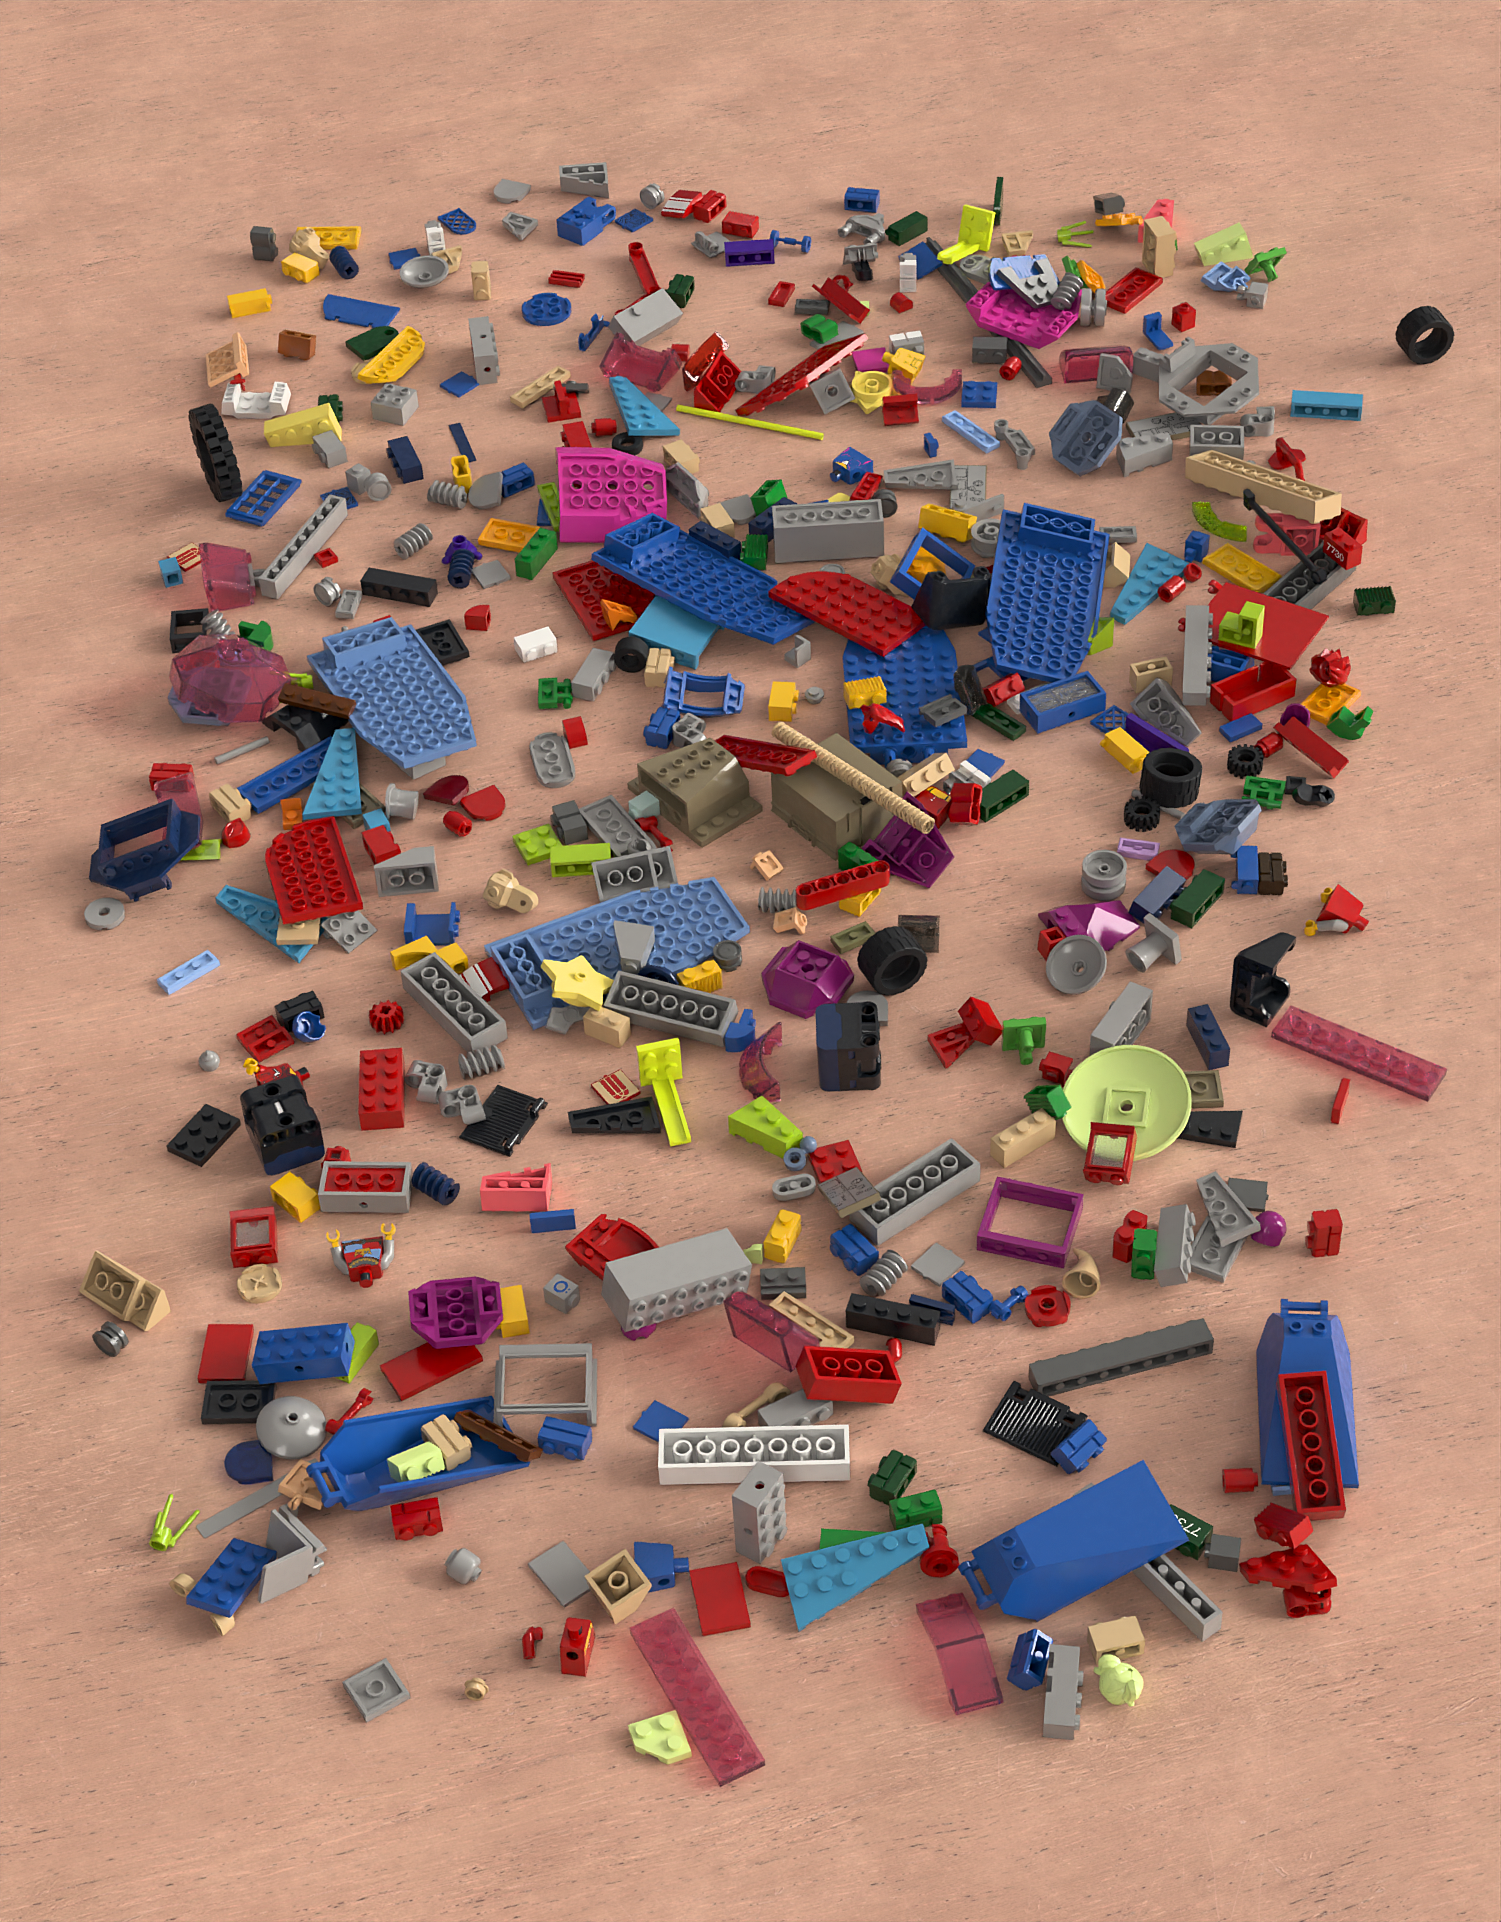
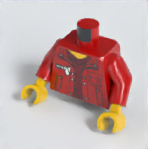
M247 1058L243 1064L248 1075L255 1074L257 1086L292 1075L299 1077L303 1085V1081L310 1078L306 1067L294 1071L288 1063L266 1067L259 1065L252 1058Z

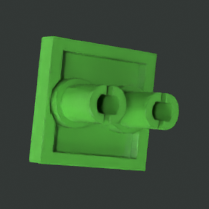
M1031 1017L1027 1019L1013 1018L1004 1020L1001 1040L1002 1051L1019 1050L1021 1064H1031L1033 1062L1032 1052L1034 1048L1045 1047L1046 1018Z

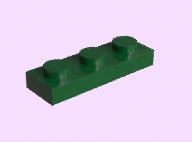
M984 700L970 710L971 716L1012 741L1026 732V725Z

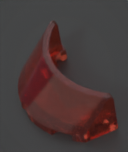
M717 331L698 347L682 368L683 385L687 392L697 386L700 376L712 363L720 350L725 352L730 347Z

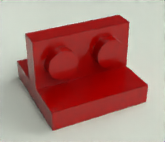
M561 380L554 381L555 395L542 397L547 422L582 418L576 393H567L566 387H562Z
M918 395L883 396L881 409L884 426L919 423Z

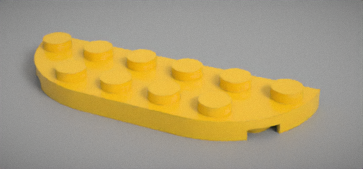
M407 326L358 373L357 379L364 381L366 384L395 382L423 356L425 342L421 338L422 335L412 327Z

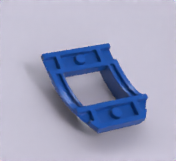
M669 666L664 681L665 689L661 707L668 708V710H678L681 715L691 713L700 718L722 717L741 713L745 684L740 680L738 682L731 678L730 673L726 676H703L686 671L679 673L673 671V667ZM685 690L693 692H724L722 707L708 708L684 704Z

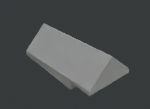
M670 846L591 863L600 902L631 891L640 890V892H647L653 887L663 889L670 887V884L678 883Z

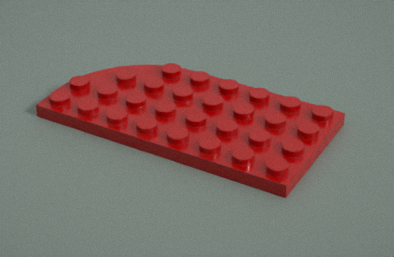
M864 333L822 346L735 410L737 415L745 414L749 416L754 412L759 413L766 406L776 401L784 400L799 389L801 391L807 388L809 382L818 380L820 374L829 372L831 366L838 365L842 362V358L852 355L853 350L863 347V343L868 340V337Z
M828 571L802 573L790 576L768 591L769 598L882 657L926 626L910 605L849 574Z
M334 816L299 823L292 826L291 831L285 834L280 833L272 840L273 844L270 848L266 849L265 862L283 925L363 909V902Z

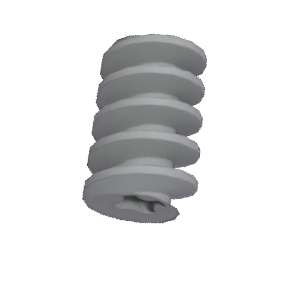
M1066 272L1051 299V304L1059 310L1071 308V303L1075 301L1074 298L1077 297L1083 282L1075 274Z
M435 480L428 490L427 499L430 502L433 501L448 506L452 505V507L462 509L466 505L467 494L464 486L458 487L455 484L452 487L451 483L446 485L443 481L440 483L438 480Z
M419 523L395 539V551L400 558L406 560L409 556L418 552L419 549L424 548V545H428L429 541L433 539V535L425 524Z
M216 609L206 615L200 623L208 624L204 629L212 630L209 636H216L213 642H220L217 648L227 650L239 641V638L234 637L235 632L230 631L231 626L226 625L227 620L221 619L223 614L221 612L217 613L219 609Z
M761 887L758 898V910L761 907L763 912H767L769 908L771 913H775L776 909H778V912H781L784 909L797 907L795 889L789 895L788 889H785L784 893L781 894L780 888H777L774 894L772 888L769 887L768 892L765 893L764 887Z
M495 1044L491 1045V1052L487 1047H483V1054L479 1049H476L475 1055L469 1051L466 1058L463 1054L458 1056V1064L464 1080L465 1074L473 1078L474 1071L478 1076H481V1069H484L489 1074V1067H492L496 1072L499 1064L505 1069L501 1050Z
M891 1249L887 1250L877 1260L876 1264L872 1265L871 1269L860 1278V1285L870 1296H876L877 1294L883 1296L886 1294V1290L891 1288V1284H895L897 1278H901L902 1273L908 1270L907 1264L897 1252Z

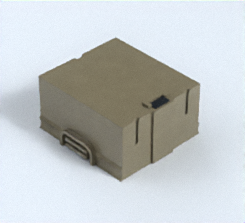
M838 733L818 743L823 749L831 752L836 757L845 761V763H848L902 798V781ZM812 761L809 765L797 769L796 773L790 776L771 773V811L788 823L789 828L792 827L793 830L810 842L812 840L813 847L817 846L835 861L838 860V849L848 842L858 847L864 846L869 838L875 839L894 816L893 813Z

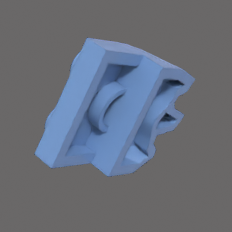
M1221 261L1202 276L1201 282L1215 291L1232 292L1237 291L1238 286L1241 285L1248 288L1246 282L1251 278L1238 266L1232 269Z

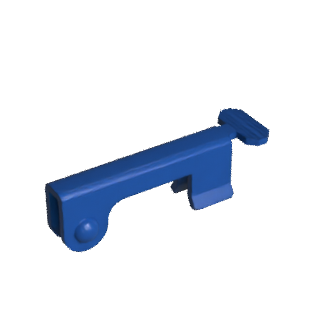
M596 313L592 316L591 330L585 337L584 333H580L578 337L579 350L586 351L603 327L609 326L610 322L603 320L604 315L599 320Z

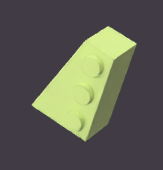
M1240 222L1194 243L1197 255L1204 266L1218 264L1221 261L1226 263L1254 258L1246 232Z

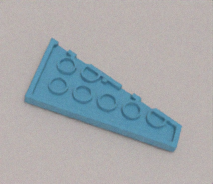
M609 377L610 388L629 436H679L680 429L626 377Z
M1146 543L1110 612V617H1114V620L1126 625L1159 597L1158 588L1174 575L1182 578L1184 576L1183 569L1189 563Z
M225 885L215 897L216 903L297 963L301 962L314 945H277L276 938L280 913L275 900ZM321 917V924L328 918ZM321 925L319 937L323 934L325 930Z
M923 1524L781 1559L798 1632L927 1550L929 1544Z

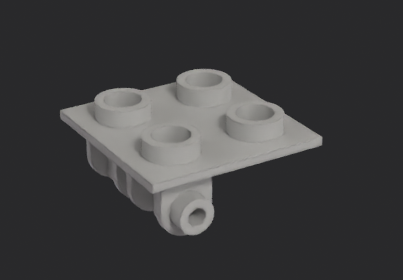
M697 231L695 233V241L691 245L707 257L712 258L725 252L724 242L731 241L719 232L705 236L703 232Z
M866 243L864 245H849L845 247L843 265L857 262V259L858 262H861V259L874 262L878 258L877 244Z
M358 910L331 916L321 924L325 929L324 937L326 939H334L348 954L377 932V929Z

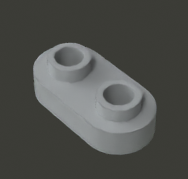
M799 1174L778 1179L772 1185L773 1196L779 1201L809 1196L816 1189L815 1178L810 1174Z

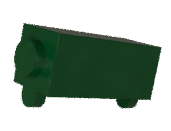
M915 211L889 225L888 229L885 230L888 240L901 246L927 232L928 217Z

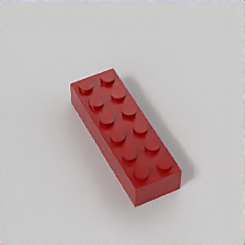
M1326 1371L1278 1374L1276 1386L1293 1510L1309 1516L1310 1521L1344 1518L1346 1504Z

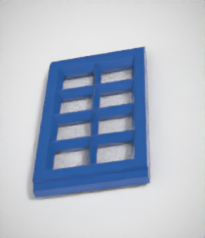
M263 470L242 493V496H239L227 509L225 516L262 527L300 487L302 480Z

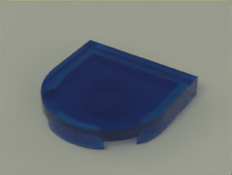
M259 1440L237 1444L227 1453L224 1461L226 1473L233 1480L238 1481L239 1484L248 1485L274 1481L272 1454L261 1445Z

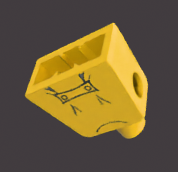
M899 348L895 355L886 351L882 361L889 364L888 374H896L897 380L910 387L921 371L926 356Z

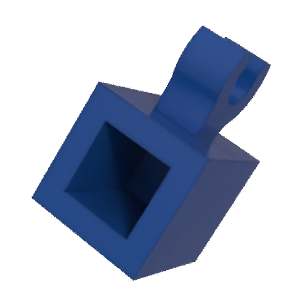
M1194 530L1185 540V561L1190 563L1193 560L1197 562L1203 561V558L1206 557L1209 551L1210 535Z

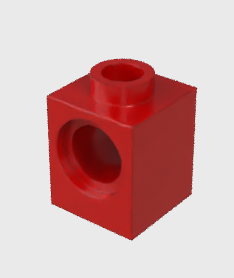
M1187 302L1172 307L1171 324L1176 329L1184 332L1195 327L1196 309Z

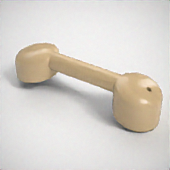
M772 1383L764 1390L761 1396L739 1412L729 1414L722 1428L746 1427V1421L743 1419L765 1403L769 1402L771 1404L790 1395V1389L782 1383Z
M179 1574L169 1582L171 1588L184 1598L197 1584L193 1578L186 1574ZM215 1613L210 1615L214 1627L222 1637L235 1626L233 1615L231 1618Z

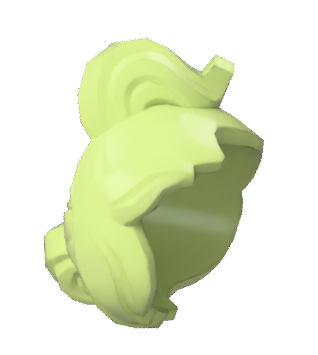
M1104 1654L1098 1660V1667H1094L1093 1670L1094 1673L1100 1675L1099 1689L1101 1694L1105 1696L1108 1702L1114 1705L1128 1703L1129 1706H1134V1701L1139 1698L1143 1689L1142 1676L1136 1668L1127 1663L1120 1662L1116 1656Z

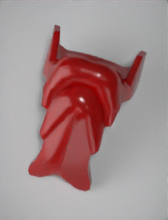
M872 703L870 707L864 704L860 707L864 714L862 725L866 733L871 734L879 722L894 726L901 732H905L904 720L886 707L876 703Z

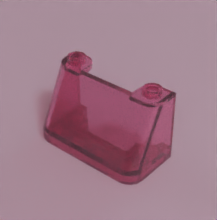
M616 332L599 365L603 375L607 378L616 376L626 377L631 383L656 392L660 391L680 370L682 362L674 349L667 348V350H662L660 353L637 346L633 340H630V342L626 341L624 334Z
M207 542L200 543L202 577L211 612L216 609L223 611L253 605L254 597L257 594L255 586H251L248 564L252 563L250 552L247 553L246 549Z

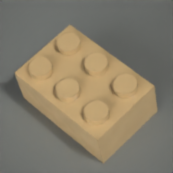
M1163 216L1144 220L1142 263L1149 273L1162 278L1173 276V268H1175L1174 254H1176L1175 240L1177 239L1176 231L1171 228L1169 222Z

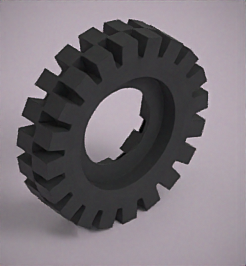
M210 403L190 409L188 417L190 430L193 434V443L197 448L195 450L198 458H200L202 471L205 472V479L215 499L218 502H223L242 496L241 475L236 465L238 462L236 455L233 454V446L228 439L229 434L226 427H224V422L221 416H219L217 408Z

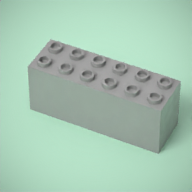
M881 499L772 506L775 563L884 556V520Z
M726 1228L606 1262L601 1295L623 1330L627 1332L746 1297L752 1264Z

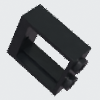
M208 608L171 611L169 640L172 654L193 652L199 649L210 650L209 633L211 629L205 630L204 628L208 624L200 623L209 614ZM203 625L202 632L177 634V627Z

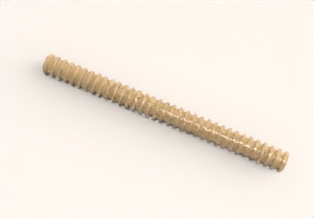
M782 721L774 725L772 729V736L788 746L815 750L817 758L812 760L813 763L847 785H850V787L859 791L864 796L872 799V801L881 805V807L890 811L895 816L903 819L923 834L929 833L934 827V818L920 811V809L901 797H898V795L889 791L870 777H867L848 763H845V761L836 757L831 752L823 749V747L806 738V736L797 732L792 727H789Z

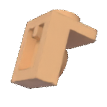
M770 850L765 853L759 852L752 858L753 862L750 865L751 870L757 868L766 881L781 873L784 869Z
M797 907L775 913L773 929L777 933L793 928L800 935L805 933L807 919Z

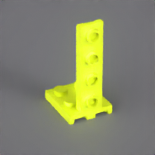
M964 205L958 243L939 252L937 259L943 261L944 264H952L978 250L989 251L995 212Z
M673 1038L636 1046L641 1087L652 1085L670 1147L690 1143V1132L674 1080L683 1078L679 1039Z

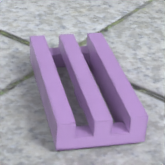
M1120 838L1117 853L1126 858L1150 861L1158 855L1160 843Z

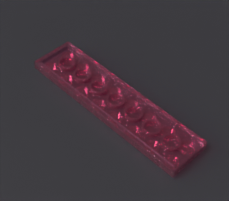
M1290 1005L1271 1033V1038L1427 1102L1447 1073V1068Z
M674 1607L630 1627L631 1636L673 1708L676 1710L719 1787L765 1766V1759Z

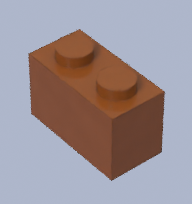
M283 330L279 333L278 353L283 354L285 357H299L300 360H309L315 355L316 335Z

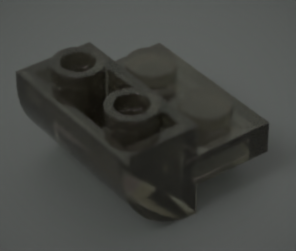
M1112 388L1109 395L1098 396L1096 400L1121 416L1123 423H1125L1134 405L1132 397L1126 391L1118 388Z
M962 665L953 674L954 688L959 694L961 703L967 707L966 715L969 716L974 715L979 706L986 705L988 701L975 667L973 665Z
M940 915L898 916V927L907 929L925 953H939Z

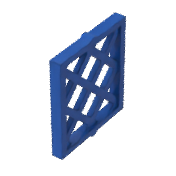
M1113 705L1091 720L1090 724L1106 734L1110 732L1108 730H1114L1118 727L1125 729L1126 720L1124 717L1129 714ZM1105 717H1112V720H1105ZM1115 717H1122V720H1115ZM1106 723H1113V727H1106ZM1115 723H1122V726L1115 727Z

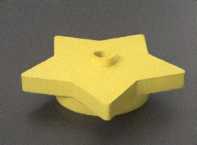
M856 371L852 384L849 385L855 399L850 402L857 403L865 414H869L882 405L883 396L901 395L894 388L896 374L887 375L878 371Z
M578 956L567 963L543 960L541 964L543 971L552 980V997L560 998L574 1006L591 1007L600 1011L603 1004V995L609 993L614 980L596 972L584 956Z

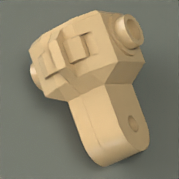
M307 227L306 229L298 230L294 234L289 244V251L292 254L296 252V254L298 253L303 255V257L305 256L308 259L315 260V262L317 261L319 269H324L329 255L320 247V238L315 234V230Z
M897 554L879 557L872 564L870 571L877 581L876 584L883 590L889 588L896 595L909 597L890 583L902 559Z
M505 869L492 874L483 892V898L488 902L489 906L495 909L508 906L520 913H527L538 905L537 895L533 891L519 885L517 879L513 877V873Z

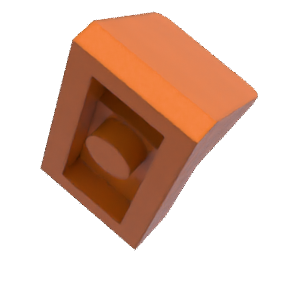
M604 599L600 601L605 622L612 631L619 621L625 623L627 621L631 623L636 622L638 617L631 607Z
M301 798L280 800L284 830H292V826L303 822V800Z

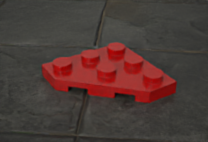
M1300 1544L1294 1550L1290 1548L1283 1551H1274L1269 1555L1259 1558L1253 1557L1239 1563L1241 1574L1249 1583L1253 1584L1267 1581L1272 1582V1587L1292 1589L1294 1585L1305 1587L1306 1592L1312 1593L1337 1587L1336 1576L1307 1544Z

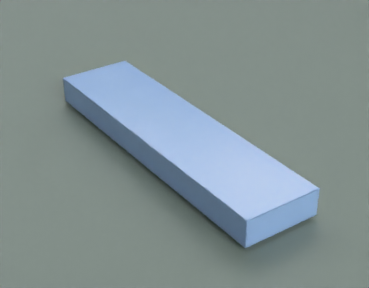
M956 410L942 416L944 424L986 454L1000 447V441Z

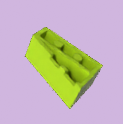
M763 1096L758 1097L728 1116L729 1134L733 1136L737 1134L746 1138V1142L750 1144L754 1142L761 1145L763 1150L784 1159V1154L787 1150L800 1148L803 1132Z

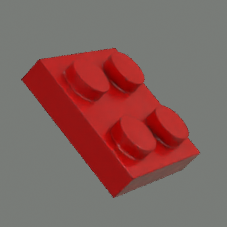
M849 1140L818 1147L814 1152L807 1153L819 1184L855 1167L862 1172Z

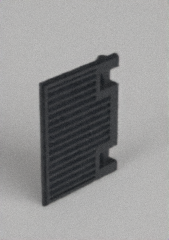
M497 1085L482 1105L486 1120L467 1125L459 1138L510 1157L513 1154V1146L521 1143L539 1118L538 1112L540 1109L545 1110L548 1102H545L541 1097L536 1099Z
M1013 1381L984 1427L983 1432L1058 1467L1059 1463L1051 1456L1050 1452L1081 1423L1086 1421L1088 1416L1082 1412L1078 1415L1070 1411L1069 1406L1033 1389L1027 1391L1021 1388L1020 1383ZM1016 1395V1396H1018V1397H1020V1398H1022V1399H1024V1400L1021 1401V1400L1015 1398L1014 1396ZM1064 1419H1067V1420L1073 1422V1425L1070 1424V1423H1068V1422H1066V1421H1064Z

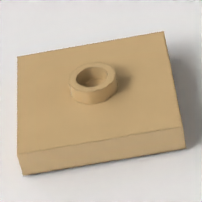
M280 916L276 938L277 945L318 944L321 917L283 925Z

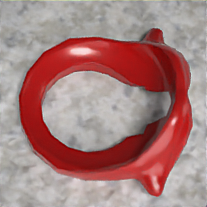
M836 275L832 280L838 284L843 279L845 290L848 292L853 283L845 275Z

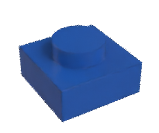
M931 433L924 434V449L930 458L936 457L937 449L939 448L936 438L934 439Z

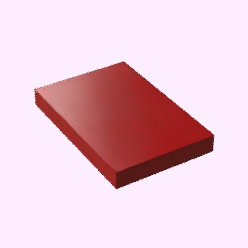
M208 1324L197 1378L198 1383L206 1384L207 1381H245L254 1333L253 1324Z
M737 1562L689 1570L702 1636L751 1627Z

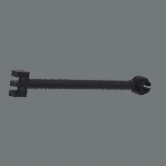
M1245 489L1243 491L1244 506L1249 511L1253 509L1312 572L1311 579L1314 584L1326 582L1327 575L1325 571L1318 566L1316 567L1257 504L1252 491Z

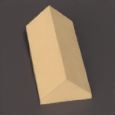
M99 1251L94 1252L79 1289L80 1293L121 1320L130 1321L144 1331H149L171 1312L163 1289Z

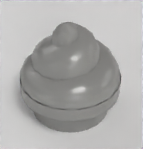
M206 1050L199 1057V1066L204 1071L212 1072L218 1068L220 1058L214 1051Z

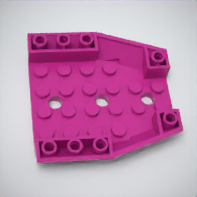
M988 282L966 303V308L978 327L1040 349L1058 340L1078 319L1082 289L1077 293V297L1074 298L1075 301L1071 303L1072 306L1069 309L1059 310L1053 305L1034 309L1013 289L993 290L991 283Z
M555 448L556 464L558 467L560 543H604L606 534L651 513L666 520L667 490L666 472L663 464L611 448ZM579 484L581 485V488L574 489L572 485ZM614 484L617 488L611 490L608 488V485ZM649 484L653 489L646 490L643 486Z

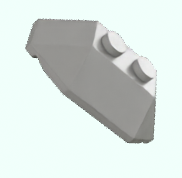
M677 462L665 469L666 490L699 519L701 516L700 509L708 507L709 491L696 477Z

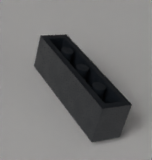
M369 567L360 580L362 595L430 607L438 595L436 579Z
M851 1293L845 1310L846 1328L935 1346L940 1331V1311L854 1293Z

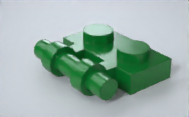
M557 678L538 679L539 709L558 708V703H563L565 709L571 707L573 696L571 695L572 685L570 679H564L563 682H558Z
M1246 776L1243 795H1250V797L1242 796V799H1256L1260 806L1267 807L1270 810H1273V808L1281 809L1282 801L1275 799L1283 800L1286 781Z

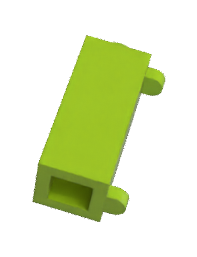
M358 1322L350 1329L355 1344L348 1376L335 1377L349 1384L379 1345L377 1330L369 1325L365 1326Z

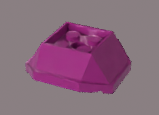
M800 940L788 947H782L761 973L769 1005L804 1019L814 1016L816 1008L820 1005L836 1004L854 982V974L846 960L841 959L839 955Z
M476 1276L432 1280L422 1284L417 1289L414 1288L408 1291L411 1329L436 1349L484 1344L503 1320L500 1283L496 1281L490 1282Z

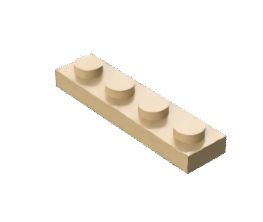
M558 365L510 396L511 403L521 408L528 406L554 389V381L561 380V383L571 378L570 371Z
M785 1291L769 1305V1310L818 1343L825 1340L836 1348H849L854 1343V1336Z

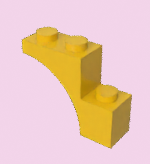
M424 936L390 951L392 966L396 971L407 968L434 952L458 975L469 968L468 957L456 942L437 950L429 938Z

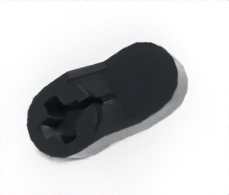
M857 259V262L851 263L852 271L855 273L857 280L868 281L873 279V272L867 260L863 261L861 259V262H858Z
M1301 784L1293 790L1292 797L1295 802L1305 806L1317 805L1325 807L1334 801L1335 794L1331 788L1324 785L1312 786Z

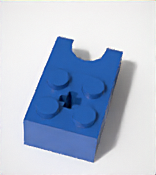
M587 197L556 219L558 236L584 246L603 232V228L615 219L616 208L609 204L597 207L596 199Z

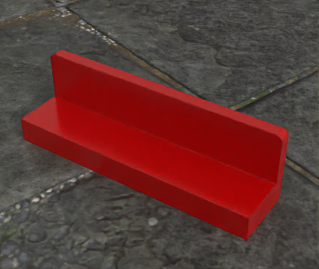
M829 277L821 288L815 284L812 285L821 295L860 324L870 311V309Z
M1291 717L1284 726L1278 722L1273 727L1277 734L1281 735L1284 740L1332 778H1335L1349 763L1345 756L1295 717Z

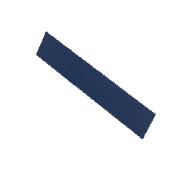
M461 423L449 425L461 455H465L468 458V462L477 461Z

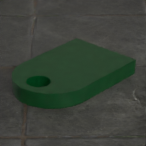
M997 177L993 210L995 218L993 225L1001 224L1003 177Z
M379 326L345 341L349 350L364 361L377 356L399 333L393 327Z

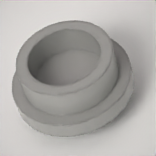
M811 687L805 691V698L811 704L820 703L824 697V691L818 687Z

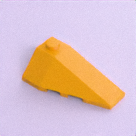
M921 546L906 572L920 583H923L927 572L941 571L946 574L945 563Z

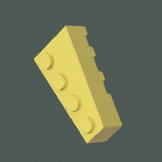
M329 403L264 421V436L270 447L314 444L313 436L330 430L341 441L342 429Z

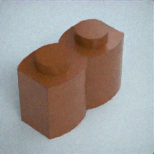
M1205 370L1196 377V394L1199 396H1211L1213 394L1218 396L1232 385V379L1220 370L1215 372Z

